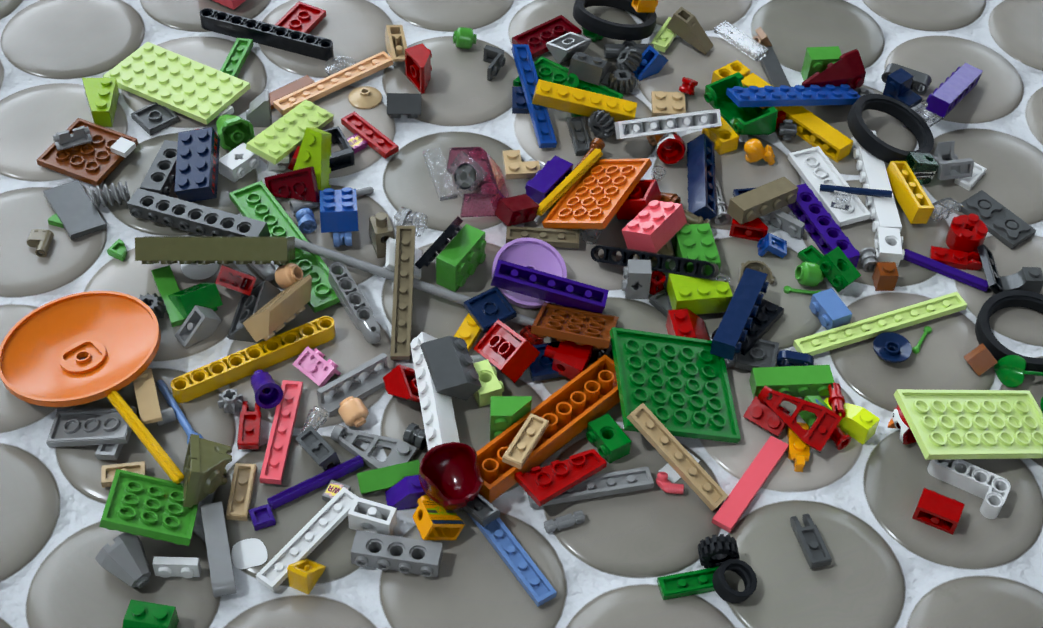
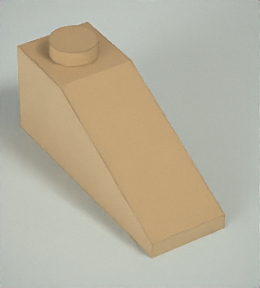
M386 25L385 44L388 54L393 62L405 61L407 44L403 26Z
M147 368L133 381L140 419L144 425L163 421L152 368Z

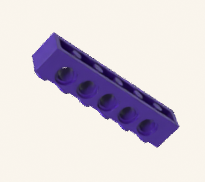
M807 184L797 185V199L794 203L787 206L798 220L805 223L804 229L824 256L839 246L856 268L860 258L859 251L854 248L849 238L845 236L840 226L835 223L831 214L826 211L821 201L817 199Z

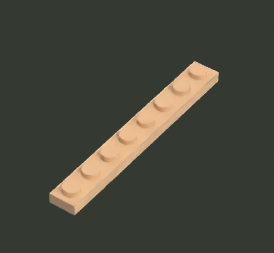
M382 51L273 101L274 108L284 116L305 99L314 102L393 65V61L386 52Z

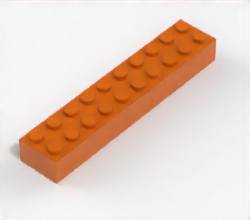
M603 355L476 452L481 477L484 480V486L479 493L492 503L517 483L514 479V473H525L531 471V468L539 466L586 429L589 422L601 417L620 402L615 365L611 358ZM530 413L549 420V426L520 470L502 462V457Z

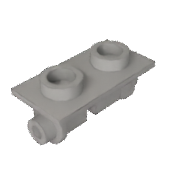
M83 125L72 129L73 134H70L69 130L57 132L56 135H53V141L57 150L60 151L93 142L89 127Z

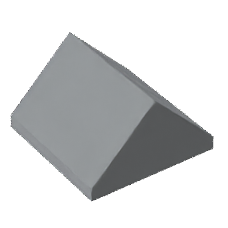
M570 31L547 42L546 47L556 62L561 64L570 60L576 52L584 53L591 43V39Z

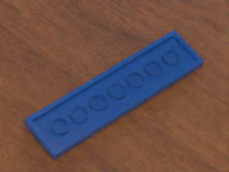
M827 84L825 87L810 85V87L795 85V87L786 85L773 87L767 85L759 88L757 86H749V88L734 86L726 90V95L738 107L853 105L861 97L858 92L854 91L847 84H841L840 86Z

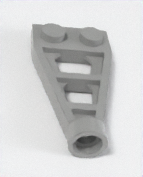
M339 424L334 427L331 433V440L338 442L339 445L355 457L361 456L364 463L371 469L410 462L417 453V447L399 439L350 430ZM357 440L371 443L366 451H361L354 446ZM376 447L391 449L384 462L372 456Z

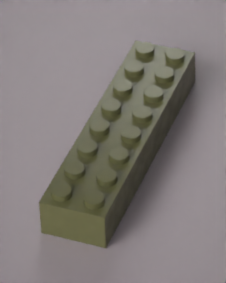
M146 236L135 238V261H142V264L159 263V261H161V264L178 263V261L179 264L196 263V261H198V264L215 263V261H217V264L234 263V261H236V264L252 263V261H255V264H268L271 261H274V264L290 263V260L295 259V236Z

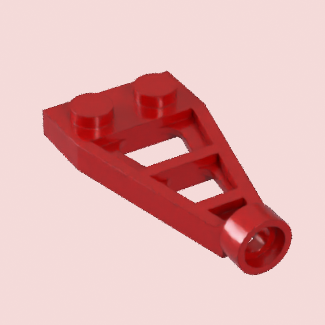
M766 385L757 397L802 442L821 453L842 420L841 416L824 406L775 391ZM783 401H788L797 406L792 416H787L779 409ZM801 411H808L817 416L816 421L809 430L803 429L796 421V417Z

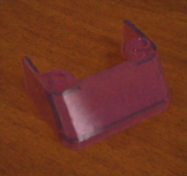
M481 147L450 148L447 171H456L461 164L470 163L481 167L485 175V184L481 186L480 193L464 194L460 216H496L495 211L499 199L509 197L500 167Z

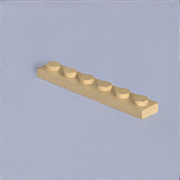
M644 403L640 404L627 416V419L711 511L715 510L728 497L722 488Z

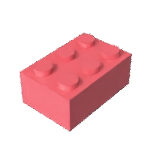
M652 200L621 231L627 249L657 253L687 223L682 204Z

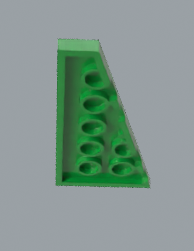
M543 56L534 62L538 79L561 85L567 81L568 68ZM519 76L513 81V86H522ZM579 80L577 85L578 89L623 99L624 96L602 84L598 86Z

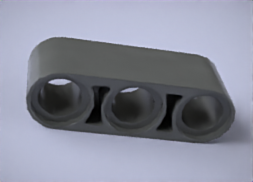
M894 63L888 64L882 74L881 79L886 83L888 75L900 68L904 69L914 76L910 90L919 95L925 94L932 82L928 74Z

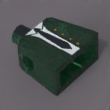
M909 152L905 160L920 185L929 184L934 174L938 171L939 164L930 153Z

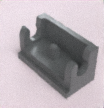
M312 426L295 438L324 471L328 470L327 466L331 462L335 466L341 463L333 448Z

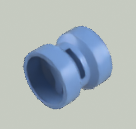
M302 208L296 212V220L302 233L307 234L316 230L317 223L312 209Z
M351 231L333 232L334 247H340L341 245L352 246Z

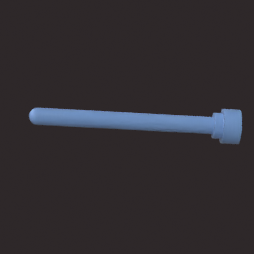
M158 380L156 383L168 405L173 408L177 420L188 436L187 444L189 443L190 434L199 435V438L204 439L201 434L193 430L165 382Z

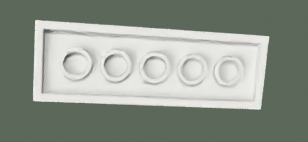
M819 146L788 154L787 159L807 186L813 191L817 199L821 201L826 211L831 214L832 219L837 225L841 227L870 219L871 213L857 195L820 191V184L850 186Z

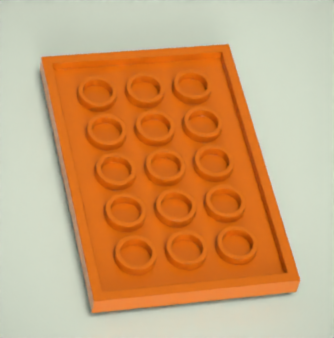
M650 158L599 159L559 199L542 221L543 227L552 229H605L652 165Z

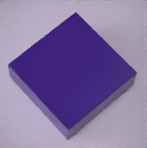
M270 504L248 510L255 531L276 525Z

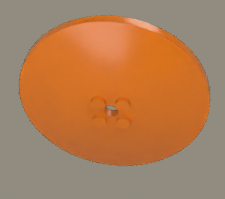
M114 291L81 292L50 301L23 317L5 336L0 345V378L12 395L27 403L38 406L70 407L100 400L111 394V391L115 390L117 392L137 379L155 358L161 340V332L156 315L147 304L138 298Z

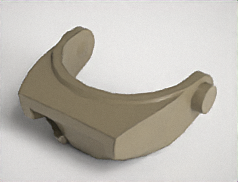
M748 260L745 264L741 263L738 284L746 268L768 274L769 284L775 282L770 268L764 262Z

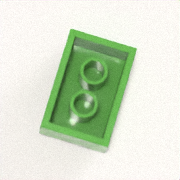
M709 223L684 225L672 237L671 242L675 256L714 262L718 265L720 271L721 260ZM691 262L687 264V270L690 273L694 270V265ZM707 265L705 268V273L707 275H710L712 273V267L710 265Z
M465 224L436 257V284L453 292H456L459 287L464 286L466 279L474 274L477 266L482 264L486 258L484 231Z

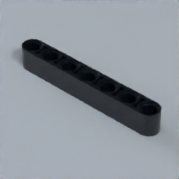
M596 245L591 249L592 259L602 263L627 266L628 259H633L634 255L638 254L640 260L657 258V265L653 267L651 264V270L703 279L715 278L719 273L718 265L710 261L606 245ZM600 249L604 251L603 258H600L598 255ZM618 251H620L622 254V258L620 261L616 259V253ZM672 259L676 263L673 270L669 267V262ZM690 262L694 265V270L691 273L687 270V264ZM707 265H710L712 267V273L710 275H707L705 273V268Z

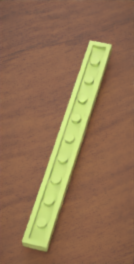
M954 292L796 339L793 342V346L797 352L814 356L876 337L884 332H893L966 310L967 303L958 292Z

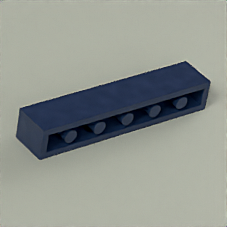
M703 133L687 143L688 211L698 217L702 216L703 220L717 216L714 143Z
M750 268L745 269L713 337L710 354L733 361L735 354L740 353L741 341H745L748 330L746 329L751 328L753 323L752 316L756 317L759 308L757 304L761 305L764 297L762 293L767 292L769 282H766L768 274Z

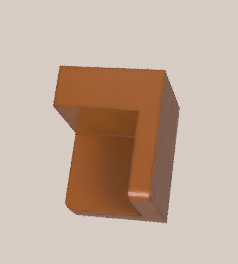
M983 343L964 356L978 376L998 363Z

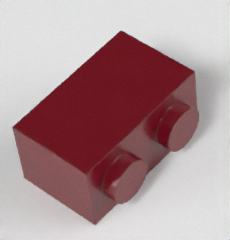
M527 194L499 199L495 215L507 226L534 221L539 205Z

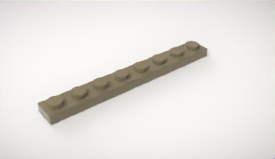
M397 226L391 360L411 359L415 226Z

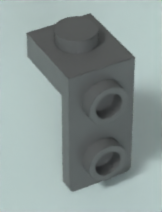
M486 45L484 47L483 61L491 63L487 70L488 81L497 76L499 69L504 66L506 58L504 57V50Z

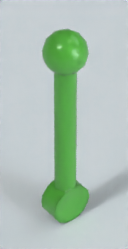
M785 286L783 290L787 294L795 292L813 295L821 292V290L793 289L790 286Z
M924 327L921 339L912 348L913 353L917 354L920 352V346L927 334H930L932 331L931 327Z

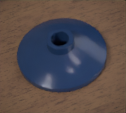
M884 332L876 336L873 341L874 352L885 361L900 363L906 361L911 356L912 346L900 334Z

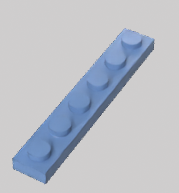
M470 516L537 607L556 597V590L500 517L483 527Z

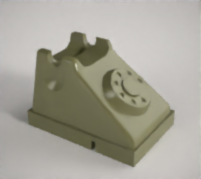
M190 434L183 466V507L192 508L193 505H197L209 494L215 492L219 486L227 483V478L223 476L227 474L226 465L232 462V455L227 454L232 453L231 446L199 438V435Z

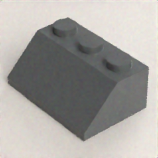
M264 280L253 287L250 296L242 294L227 338L258 343L252 338L243 322L281 291L267 280Z
M449 335L424 342L420 345L437 393L466 401L482 387L479 375L468 352L467 344L463 339Z

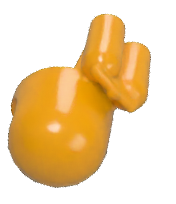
M756 138L745 142L744 151L746 152L745 158L747 162H757L763 158L765 162H768V165L775 164V155L770 145H766L764 148L762 142Z

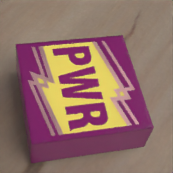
M357 133L347 138L354 154L368 147L367 141Z

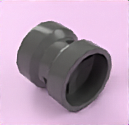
M415 423L409 424L404 432L403 441L408 444L413 443L415 447L423 450L427 446L425 429H420L419 425Z

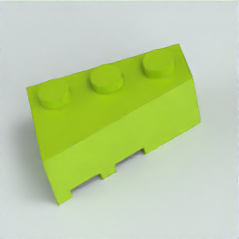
M109 77L82 78L93 122L103 127H113L119 98L117 79Z
M306 127L293 171L314 167L318 190L331 188V185H329V173H331L329 165L332 134L318 128Z

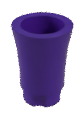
M262 369L255 371L251 377V386L257 405L264 409L276 407L283 398L281 387L275 383L268 372H264Z

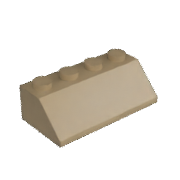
M310 274L285 288L243 322V325L255 342L261 339L267 341L275 335L273 331L281 330L286 326L284 322H290L296 317L295 313L297 315L306 309L304 305L311 299L312 277Z

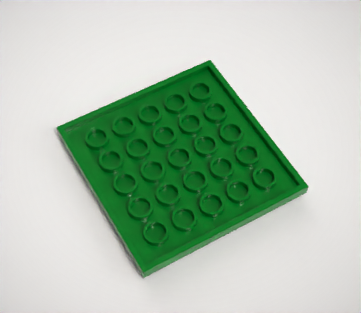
M616 327L611 328V345L624 430L639 432L627 419V416L640 404L644 403L673 436L738 443L741 437L725 360L722 357L710 354L711 340Z

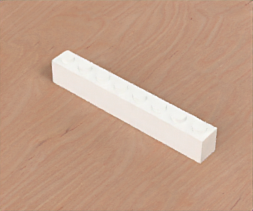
M851 137V140H853V157L857 161L856 169L860 173L859 180L863 184V188L892 191L884 161L873 156L854 137ZM893 192L892 198L866 196V207H869V212L871 213L872 231L876 234L878 227L898 228L901 232L902 224Z
M421 332L412 340L410 346L429 451L432 447L440 444L460 443L452 399L450 396L437 393L420 347L422 343L437 338Z

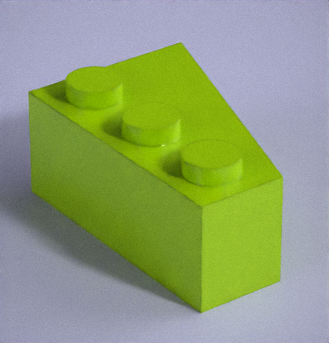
M669 273L666 289L672 310L689 309L696 315L726 312L733 297L729 282Z

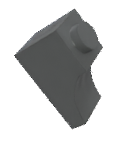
M1022 267L1015 274L1000 276L1003 291L1026 290L1040 293L1043 287L1041 268Z

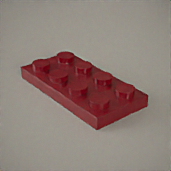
M560 15L512 37V44H528L534 59L549 51L546 47L547 42L570 31L581 35L582 31L564 16Z

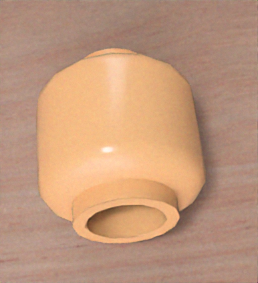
M295 263L282 265L275 271V281L282 289L303 278L302 269Z
M350 396L339 404L338 413L346 426L358 428L366 423L369 412L360 398Z

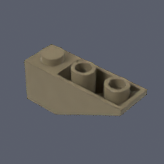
M680 7L673 14L667 28L706 55L714 45L696 17L683 7Z

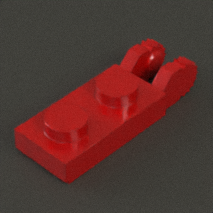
M931 246L930 258L963 270H980L982 268L979 253L974 251L968 253Z
M243 401L239 419L237 446L238 449H259L261 407L255 403V411H248V401Z

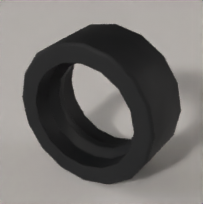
M726 560L713 573L712 582L716 593L729 603H741L748 599L756 590V574L751 566L742 560ZM725 571H733L742 578L745 586L743 592L736 591L728 585L725 580Z

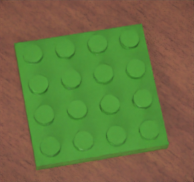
M116 469L99 527L149 537L154 540L168 541L177 545L189 546L198 504L193 505L192 508L183 507L182 483L176 484L173 481Z

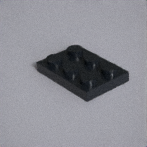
M457 216L414 265L419 269L424 265L428 267L450 242L448 238L452 240L462 229L459 225L463 220Z

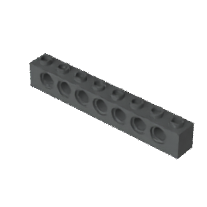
M137 188L127 202L131 215L136 218L161 223L183 231H190L201 236H270L266 222Z

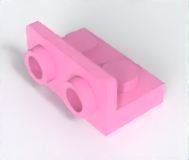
M308 346L292 364L319 387H323L334 374L338 376L341 374L336 369L338 365L330 358L326 361L323 359L325 355L317 348L313 351Z

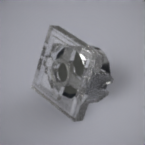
M460 151L441 180L464 201H469L473 194H478L482 191L480 189L482 186H486L484 178L488 172L464 151Z

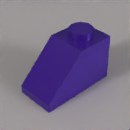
M419 475L406 476L385 492L387 505L395 507L397 510L418 507L417 500L421 496L426 495L421 487Z

